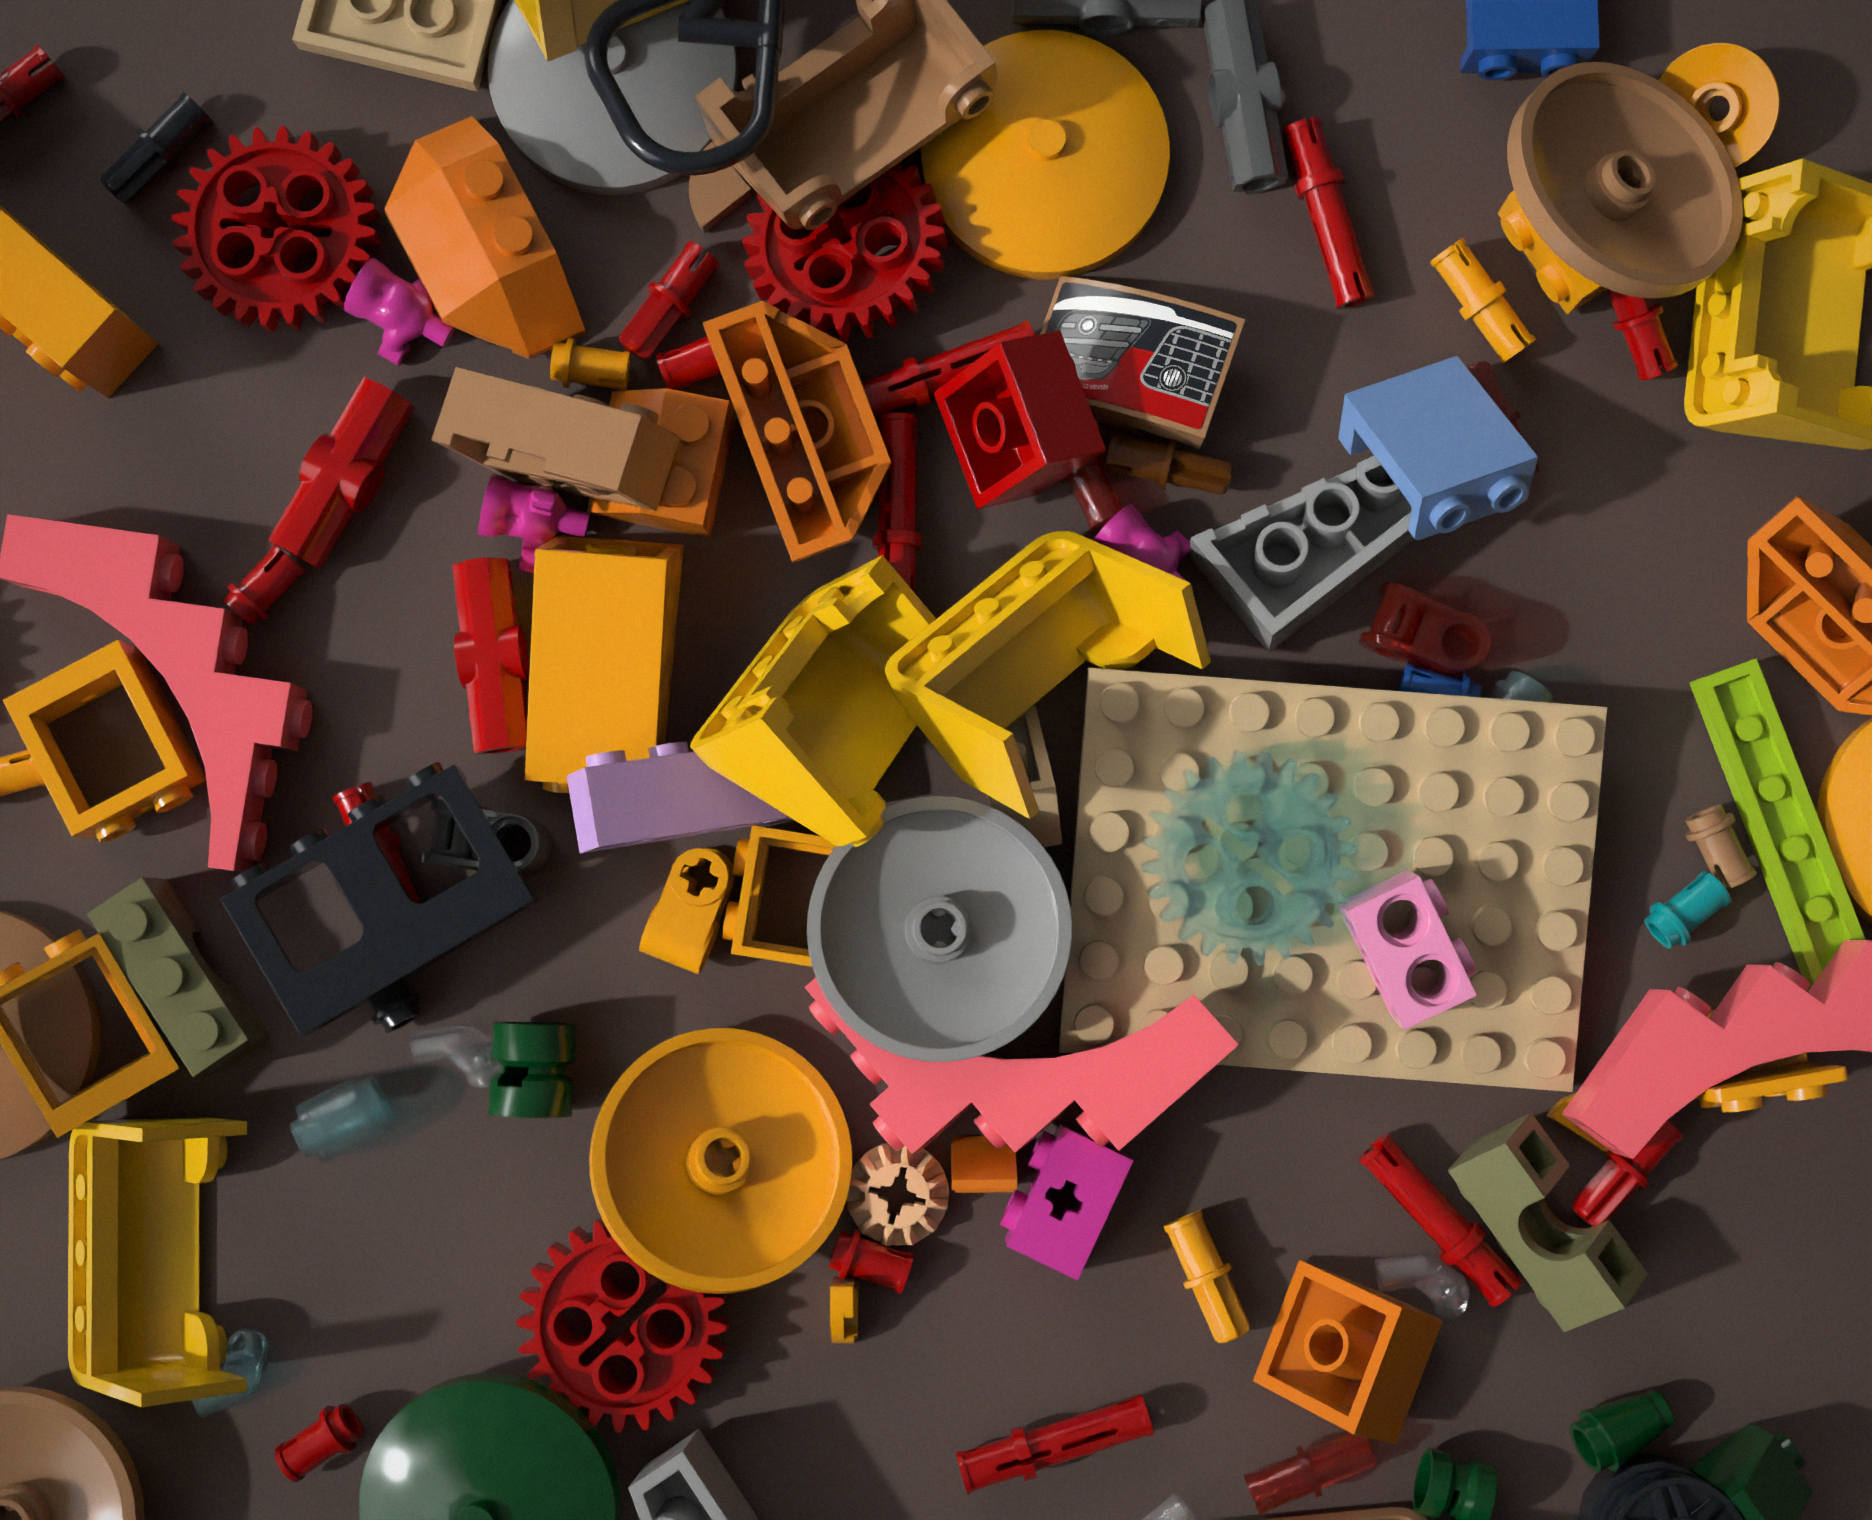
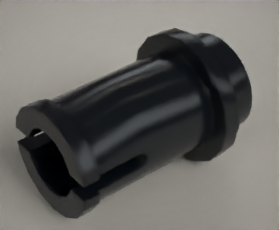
M404 981L399 982L369 1000L375 1011L371 1018L374 1025L382 1024L386 1033L393 1032L410 1024L421 1015L416 1006L420 1003L421 999L418 994H410Z

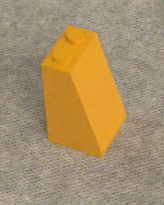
M558 535L535 549L525 780L543 782V789L550 792L569 793L567 775L587 767L586 756L625 750L627 761L650 758L648 748L666 744L684 545Z

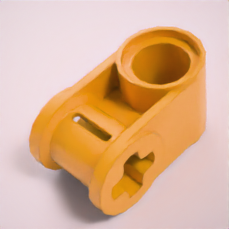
M695 848L687 850L678 856L672 866L661 897L654 906L639 944L640 952L698 975L702 972L714 946L720 928V919L734 887L736 876H733V864L727 855L717 849ZM709 860L712 862L710 873L718 877L716 887H704L698 893L695 891L697 880L689 876V871L692 866H703Z

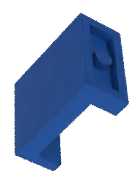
M1465 0L1467 48L1460 59L1461 73H1479V77L1485 80H1502L1514 76L1517 72H1541V76L1547 78L1564 67L1589 62L1600 48L1598 0Z

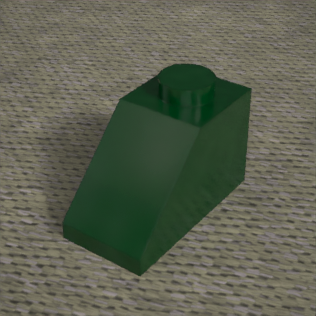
M1752 1422L1689 1467L1695 1475L1728 1497L1743 1520H1799L1813 1493L1812 1488L1799 1471L1806 1466L1805 1460L1792 1442L1783 1433L1778 1432L1772 1435Z

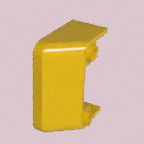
M1055 531L1042 535L1032 541L896 651L886 663L885 674L894 697L963 782L1031 819L1039 812V808L1014 735L1005 730L1011 723L1085 661L1103 669L1127 670L1137 665L1156 648L1200 669L1205 668L1211 660L1190 582L1077 533Z
M208 1117L86 1121L72 1130L69 1144L68 1359L72 1377L79 1386L139 1407L247 1392V1378L220 1370V1365L224 1363L227 1355V1338L223 1327L216 1325L209 1314L199 1312V1183H208L215 1178L218 1169L224 1166L227 1158V1141L225 1136L247 1135V1121Z

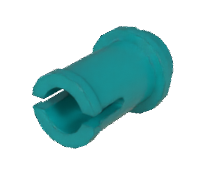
M1702 871L1695 880L1665 904L1655 902L1650 907L1651 914L1644 919V923L1651 935L1665 948L1671 949L1676 944L1685 946L1691 941L1689 933L1719 909L1731 903V897L1724 885L1714 875Z

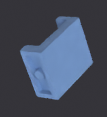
M1458 356L1344 395L1338 439L1350 455L1370 449L1411 505L1408 531L1415 540H1421L1438 533L1452 532L1463 524L1496 512H1508L1528 499L1538 456Z

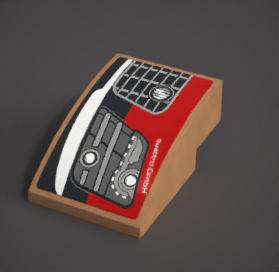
M1060 276L1040 334L1061 330L1096 421L1137 434L1140 429L1199 449L1206 436L1245 319L1146 290L1089 279Z

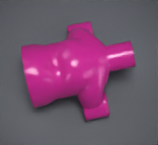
M371 258L359 271L344 302L345 312L357 318L367 319L384 330L378 355L397 366L402 365L404 354L410 352L411 345L408 342L423 335L438 345L445 347L456 329L443 323L440 316L435 314V307L420 279L411 284L393 274L385 264L376 258Z
M492 473L483 499L478 535L496 537L505 534L523 538L518 570L534 574L535 549L553 539L559 532L585 538L591 513L567 508L562 497L550 486L520 484L504 476Z
M1133 504L1119 511L1093 539L1095 542L1185 580L1176 570L1178 564L1182 562V558L1190 553V542L1178 530L1172 535L1161 537L1146 523L1142 513Z

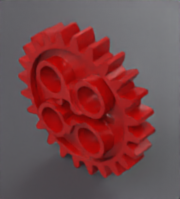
M280 125L274 142H270L260 127H254L252 145L247 147L232 134L229 136L230 155L223 157L219 152L210 148L207 150V154L214 167L209 172L195 167L190 168L189 172L200 184L197 191L182 189L177 192V195L190 206V212L173 214L171 218L180 229L188 232V234L172 241L173 246L182 255L190 256L179 267L190 279L199 278L193 286L196 293L204 300L214 297L212 307L224 317L235 309V319L244 327L249 328L258 315L260 324L268 332L274 333L280 316H283L291 328L295 331H300L302 313L309 312L322 324L325 322L323 304L331 301L335 306L344 310L345 299L340 291L345 286L351 287L356 278L354 273L357 267L362 268L371 259V256L364 251V247L382 243V238L375 229L365 226L381 218V214L375 205L365 202L374 192L365 179L356 180L361 171L351 158L340 162L342 154L331 141L319 149V141L311 131L306 130L296 144L294 136L286 126ZM250 187H261L259 197L254 203L249 206L238 207L240 195ZM313 191H322L324 193L322 202L315 209L305 212L300 211L301 201L307 194ZM228 221L240 222L244 225L223 229V225ZM281 221H285L291 228L280 227ZM332 229L329 237H315L312 234ZM264 231H273V238H270ZM245 247H254L253 259L249 264L242 268L233 269L232 261L236 253ZM310 251L317 252L316 263L310 270L304 273H294V264L300 255Z
M899 162L838 205L835 214L829 221L814 229L809 236L802 239H793V237L806 228L791 229L766 201L757 194L759 203L765 213L747 214V222L754 234L742 238V243L750 257L744 264L751 280H755L752 285L760 301L768 300L767 303L780 309V312L805 323L810 321L811 326L824 333H827L830 326L836 327L842 342L848 341L852 326L857 325L861 326L863 333L868 339L872 338L874 334V320L882 318L891 328L897 327V320L893 310L901 306L907 311L916 313L918 307L912 293L916 290L932 294L934 287L931 277L927 272L944 270L941 253L937 250L948 247L944 228L941 227L945 224V219L940 204H935L936 197L930 183L921 184L920 175L915 165L902 171ZM860 198L868 199L862 206L847 208L854 200ZM844 241H849L848 243H845L843 245L841 244ZM889 245L899 246L890 255L876 256V253L883 247ZM835 276L844 277L836 286L821 288V285L829 278Z
M601 1217L593 1223V1239L580 1226H577L568 1233L572 1251L557 1241L547 1249L548 1255L555 1267L539 1262L531 1269L530 1273L542 1287H527L520 1294L519 1298L535 1307V1310L522 1314L516 1320V1326L532 1330L534 1336L526 1340L518 1350L522 1354H538L540 1359L527 1375L529 1379L548 1375L552 1380L548 1388L558 1394L563 1392L569 1397L568 1401L578 1409L581 1405L588 1408V1419L594 1427H596L605 1414H611L615 1432L621 1433L627 1425L630 1415L635 1414L642 1430H648L654 1420V1408H657L670 1421L678 1413V1404L675 1396L693 1405L700 1393L692 1379L710 1384L717 1373L704 1358L722 1359L727 1347L720 1341L711 1338V1336L727 1331L730 1326V1319L713 1315V1310L724 1304L728 1295L727 1293L713 1294L691 1291L664 1282L667 1287L666 1291L642 1312L631 1328L625 1329L590 1364H585L581 1360L582 1353L606 1332L617 1317L626 1313L656 1282L663 1280L648 1273L620 1248ZM623 1261L635 1267L640 1280L637 1290H621L614 1284L610 1275L613 1262ZM578 1307L588 1313L592 1321V1332L590 1335H577L568 1329L564 1321L565 1308ZM668 1309L680 1315L684 1322V1335L677 1338H669L661 1334L655 1326V1312ZM622 1355L632 1360L637 1369V1380L624 1383L615 1379L609 1371V1357Z

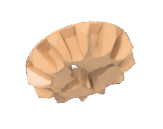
M888 1143L872 1148L858 1160L852 1169L847 1206L849 1213L862 1234L885 1246L914 1245L937 1229L948 1208L949 1187L945 1172L933 1155L925 1149L911 1154L905 1146L900 1151H896ZM905 1167L907 1168L905 1174L907 1190L915 1193L916 1197L926 1200L925 1203L915 1201L914 1204L903 1203L900 1213H896L895 1221H890L888 1199L879 1196V1192L871 1191L869 1188L870 1186L876 1188L892 1186L895 1177L899 1176L900 1168Z

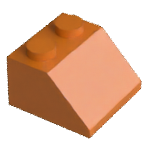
M667 388L612 391L610 407L620 409L622 403H631L647 408L659 415L657 421L659 426L680 437L657 511L589 498L587 513H591L590 515L711 539L736 419L729 400Z
M1299 1260L1253 1382L1354 1435L1396 1444L1443 1320L1392 1296Z

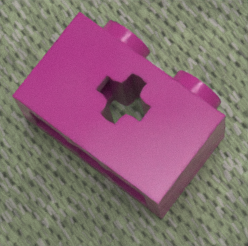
M1061 1122L1058 1123L1054 1134L1043 1130L1027 1163V1166L1036 1170L1026 1193L1015 1189L999 1225L1009 1229L1005 1236L1006 1246L1078 1281L1134 1160L1128 1154L1118 1151L1107 1144L1101 1148L1090 1136ZM1066 1180L1073 1183L1071 1190L1078 1199V1203L1075 1207L1064 1205L1060 1209L1059 1214L1052 1211L1053 1203L1046 1192L1050 1187L1061 1189Z

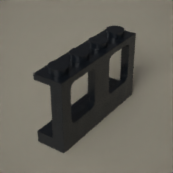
M436 762L421 769L405 780L410 790L389 802H386L383 795H379L360 804L347 814L352 821L351 824L330 836L325 828L308 834L289 847L294 855L292 858L272 869L267 861L247 869L231 880L236 890L220 898L300 1037L318 1031L539 901L527 880L521 876L466 783L467 778L463 771L453 764L444 770L440 762ZM441 796L479 859V868L476 873L427 902L418 904L413 902L408 896L378 845L374 833ZM324 863L361 923L363 934L355 944L312 969L302 972L292 965L259 909L258 900Z

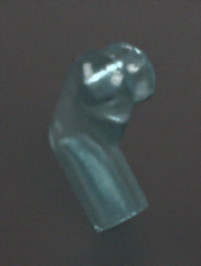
M244 1328L230 1336L226 1344L229 1350L223 1371L247 1378V1392L192 1400L201 1418L214 1414L258 1392L271 1356L270 1345L264 1334Z

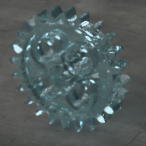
M1236 750L1232 754L1231 768L1224 770L1215 757H1207L1208 777L1201 779L1191 770L1185 769L1182 772L1189 789L1184 794H1181L1174 789L1165 787L1163 792L1173 805L1169 813L1159 810H1151L1149 816L1163 828L1161 834L1142 836L1141 842L1152 849L1158 850V857L1141 863V870L1150 874H1158L1161 877V880L1153 884L1146 892L1150 899L1169 898L1170 902L1159 914L1164 923L1173 921L1181 916L1184 918L1177 934L1183 943L1193 938L1198 932L1203 934L1200 951L1207 957L1216 949L1219 943L1225 944L1226 960L1230 964L1237 962L1243 947L1249 948L1250 954L1257 965L1263 964L1266 946L1273 945L1284 959L1290 958L1289 938L1296 935L1305 944L1312 946L1315 943L1308 926L1315 920L1324 926L1332 928L1334 922L1324 910L1328 902L1347 905L1349 901L1343 893L1335 889L1337 880L1356 878V872L1340 865V857L1357 851V845L1352 842L1338 840L1337 833L1352 823L1351 819L1347 816L1330 817L1327 812L1339 799L1336 793L1328 792L1318 797L1313 795L1320 780L1318 774L1311 772L1300 781H1294L1297 761L1288 758L1277 772H1273L1271 754L1261 751L1256 759L1254 768H1250L1243 752ZM1252 793L1258 799L1260 805V814L1256 822L1243 829L1234 828L1229 823L1227 817V807L1230 801L1239 794ZM1205 818H1211L1236 840L1249 848L1255 846L1259 841L1261 845L1257 849V856L1294 886V893L1291 896H1285L1250 867L1244 866L1239 872H1236L1235 869L1240 863L1239 858L1202 828V821ZM1304 835L1310 845V856L1307 862L1297 869L1283 868L1278 857L1282 842L1290 836ZM1201 844L1211 845L1217 850L1219 857L1216 870L1209 877L1202 879L1188 876L1184 866L1188 852ZM1249 887H1263L1269 897V904L1265 913L1253 920L1239 917L1236 910V902L1240 893Z

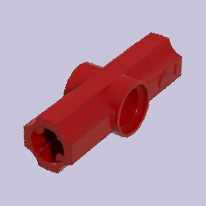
M364 377L331 434L325 433L321 435L308 450L299 471L301 485L286 507L268 541L306 563L321 569L353 513L363 511L376 495L384 477L385 467L383 462L415 409L412 403L384 385Z
M483 557L452 564L460 632L455 633L454 654L460 683L464 689L467 688L469 722L472 731L474 753L478 755L501 754L526 749L528 711L524 681L529 680V655L521 624L517 625L510 561L507 558Z

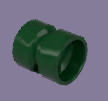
M516 1021L493 1022L491 1059L501 1066L500 1071L490 1077L489 1115L520 1118H562L572 1116L574 1079L565 1073V1067L575 1061L576 1024Z

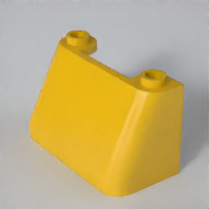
M1803 158L1739 178L1738 181L1743 200V219L1739 240L1728 260L1696 287L1684 397V409L1688 421L1697 427L1716 432L1857 450L1872 449V387H1855L1866 270L1872 269V183Z
M883 555L821 586L805 597L786 616L694 736L690 748L709 768L837 847L850 843L854 847L865 844L879 832L884 824V819L881 815L886 807V802L873 789L917 726L894 697L885 674V666L889 658L896 651L935 621L936 618Z

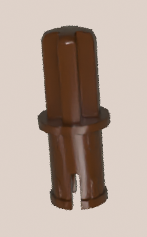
M1114 431L1108 450L1105 471L1159 483V489L1163 490L1166 489L1167 483H1172L1222 495L1226 494L1229 489L1233 464L1227 460L1176 449L1177 440L1171 439L1169 444L1135 438L1134 436Z

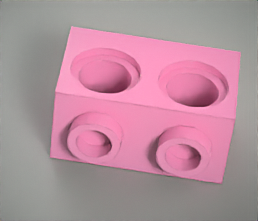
M1405 870L1337 903L1392 1020L1404 1030L1477 996L1468 978L1477 974L1476 966L1460 938L1453 941L1450 940L1440 919L1449 914L1448 908L1432 879L1422 882L1420 876ZM1407 900L1412 908L1410 924L1400 932H1386L1383 926L1384 911L1395 901ZM1425 960H1437L1440 966V977L1436 985L1426 991H1415L1411 982L1415 967Z

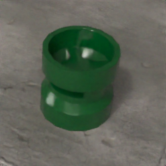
M1430 1447L1427 1448L1421 1456L1413 1488L1414 1511L1416 1514L1435 1519L1442 1514L1454 1516L1456 1520H1489L1493 1511L1497 1490L1495 1466L1475 1459L1466 1464L1456 1462L1448 1452Z

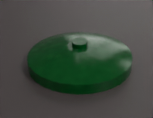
M477 1373L451 1378L430 1387L408 1402L386 1425L376 1439L365 1463L360 1483V1520H621L622 1515L621 1490L614 1461L604 1440L590 1420L575 1405L552 1389L526 1378L501 1373Z

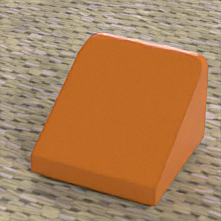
M985 1136L954 1137L951 1142L952 1190H955V1193L1014 1192V1189H1017L1016 1153L1008 1144L1000 1150L997 1149Z

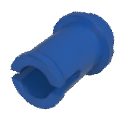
M1407 662L1397 691L1479 697L1482 685L1470 682L1471 675L1466 673L1460 679Z

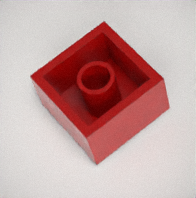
M1061 330L999 342L934 392L977 510L1037 496L1106 451L1099 433L1098 423L1091 412L1076 372L1075 363L1069 354Z

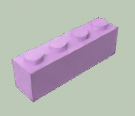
M674 742L648 748L650 758L632 761L626 760L625 750L589 755L585 757L587 767L567 775L580 854L752 827V825L761 826L793 821L789 816L709 768L695 752H689L687 742Z

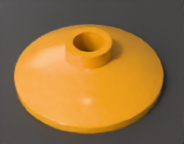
M1711 43L1693 48L1674 60L1658 80L1681 95L1705 118L1723 143L1734 168L1753 158L1766 145L1773 134L1780 112L1779 87L1767 63L1747 48L1729 43ZM1723 96L1729 101L1730 111L1723 120L1716 121L1710 116L1709 106L1713 99Z

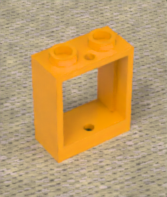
M116 640L3 700L72 837L98 839L99 843H106L120 838L135 829L136 824L133 819L154 808L157 813H162L186 803L193 797L190 789L206 781V776L143 653L134 645ZM123 685L166 769L90 808L47 724Z
M752 825L750 839H738L733 876L743 877L739 902H728L722 938L733 941L731 954L812 967L808 949L754 941L770 847L829 856L836 845L817 835Z
M81 929L46 946L44 950L50 960L25 973L20 962H17L0 971V1044L57 1138L179 1069L101 935L98 933L86 939ZM93 956L149 1052L59 1102L3 1009L2 1004L84 959Z

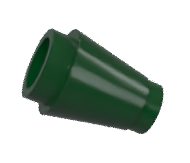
M1650 1390L1645 1394H1638L1582 1410L1579 1414V1420L1571 1423L1569 1430L1579 1455L1591 1470L1599 1473L1608 1468L1616 1472L1660 1436L1664 1430L1674 1425V1418L1664 1398L1657 1391Z

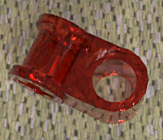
M1391 582L1381 583L1378 595L1382 600L1369 631L1361 633L1358 641L1362 647L1380 656L1399 662L1414 663L1416 666L1453 677H1461L1464 673H1468L1483 662L1490 651L1491 645L1489 629L1482 620L1473 614H1468L1437 602L1415 589ZM1400 612L1401 616L1395 629V632L1393 633L1392 629L1397 619V616ZM1444 632H1459L1467 638L1471 647L1468 660L1458 661L1447 656L1441 643Z

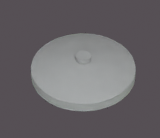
M509 0L498 19L492 35L488 56V81L494 108L501 124L523 157L540 172L558 183L578 191L612 196L642 193L661 187L682 176L652 167L639 159L626 146L588 77L584 60L586 43L579 45L577 51L547 62L515 1ZM692 0L619 29L611 39L607 53L610 71L643 130L657 143L683 152L703 151L707 145L713 142L707 131L695 95L720 77L732 91H737L738 64L735 46L678 42L679 15L684 12ZM721 8L713 17L726 19Z
M931 796L910 799L885 807L881 815L884 819V824L879 832L868 842L858 847H854L851 843L845 846H836L823 864L816 879L807 915V943L812 969L818 985L826 1000L847 1026L868 1042L892 1054L920 1061L949 1062L974 1058L994 1051L1025 1032L1040 1017L1050 1004L1064 977L1072 942V920L1067 891L1061 875L1047 851L1026 828L1005 813L988 805L957 797Z

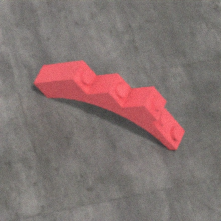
M7 514L0 554V579L24 588L61 596L90 609L128 637L163 675L189 719L205 766L211 811L208 867L244 872L253 867L254 861H259L262 858L267 842V827L265 823H261L265 797L270 798L272 796L277 781V763L275 760H271L272 751L274 748L298 752L300 738L307 737L313 715L312 703L306 700L308 690L289 682L234 675L235 667L243 663L248 647V633L246 628L242 627L243 618L222 608L171 601L172 592L179 590L184 573L183 558L179 555L180 546L160 535Z
M1844 940L1808 992L1806 990L1810 986V982L1797 971L1782 963L1775 962L1773 966L1747 964L1710 1018L1707 1015L1711 1011V1007L1684 988L1676 987L1674 992L1671 990L1649 989L1561 1115L1614 1154L1634 1159L1670 1117L1707 1090V1088L1755 1065L1808 1052L1856 1050L1872 1053V940Z
M816 978L805 986V989L815 999L809 1006V1009L819 1023L832 1035L841 1030L857 1049L850 1057L859 1070L873 1084L876 1085L883 1079L889 1086L870 1103V1106L879 1115L873 1121V1124L893 1149L900 1151L905 1146L911 1154L921 1152L973 1105L981 1113L974 1119V1122L984 1136L997 1149L1000 1150L1008 1144L1016 1153L1024 1148L1074 1102H1077L1084 1110L1076 1117V1120L1095 1143L1103 1148L1111 1141L1117 1150L1120 1151L1239 1045L1203 1003L1193 995L1154 1024L1100 1048L1057 1058L1005 1059L981 1055L960 1061H920L887 1052L859 1036L836 1014L826 1000Z

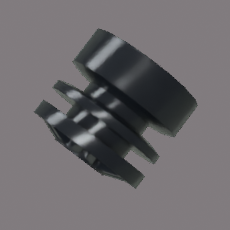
M1648 1452L1638 1453L1616 1472L1606 1468L1596 1473L1583 1492L1578 1520H1743L1733 1502L1724 1494L1674 1459Z

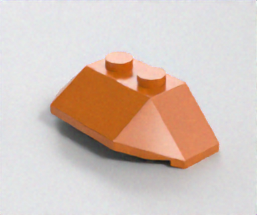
M473 116L416 139L384 209L442 322L484 341L511 349L512 353L529 360L552 350L555 342L566 343L568 338L576 339L585 335V327L557 252L499 143Z
M765 301L754 303L703 322L792 563L852 542L891 466V460L847 344L801 320L780 312V309Z
M1798 494L1748 539L1747 622L1838 711L1872 715V546L1849 524Z

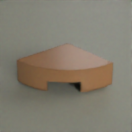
M711 142L709 145L705 147L704 150H708L716 146L713 142ZM733 166L710 174L690 175L689 199L695 219L704 234L753 196L751 188Z

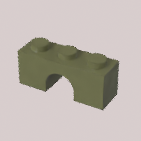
M141 877L87 913L192 1077L218 1073L270 1037L237 985L223 982L202 958L193 939L201 930L167 879Z
M1528 1113L1475 1139L1449 1168L1448 1172L1457 1183L1463 1197L1473 1205L1496 1237L1502 1251L1511 1258L1535 1291L1540 1304L1550 1312L1563 1332H1567L1624 1309L1648 1273L1610 1220L1591 1228H1576L1563 1223L1550 1211L1544 1198L1570 1165L1533 1114Z

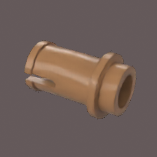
M1719 804L1703 809L1688 817L1685 822L1689 830L1685 833L1688 841L1696 842L1711 874L1725 888L1729 887L1730 889L1752 879L1757 872L1751 866L1732 827V824L1736 821L1734 814H1726L1722 805Z

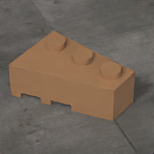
M455 367L432 441L517 483L550 486L556 491L657 511L680 437L657 424L659 415L642 406L622 403L620 409H616L588 396L574 394L573 397L538 387L527 386Z

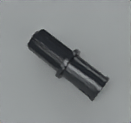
M185 92L179 96L180 98L146 131L139 128L136 133L140 137L101 175L100 181L103 186L120 202L124 204L130 203L168 165L174 169L178 165L174 159L208 126L210 127L214 123L207 113Z

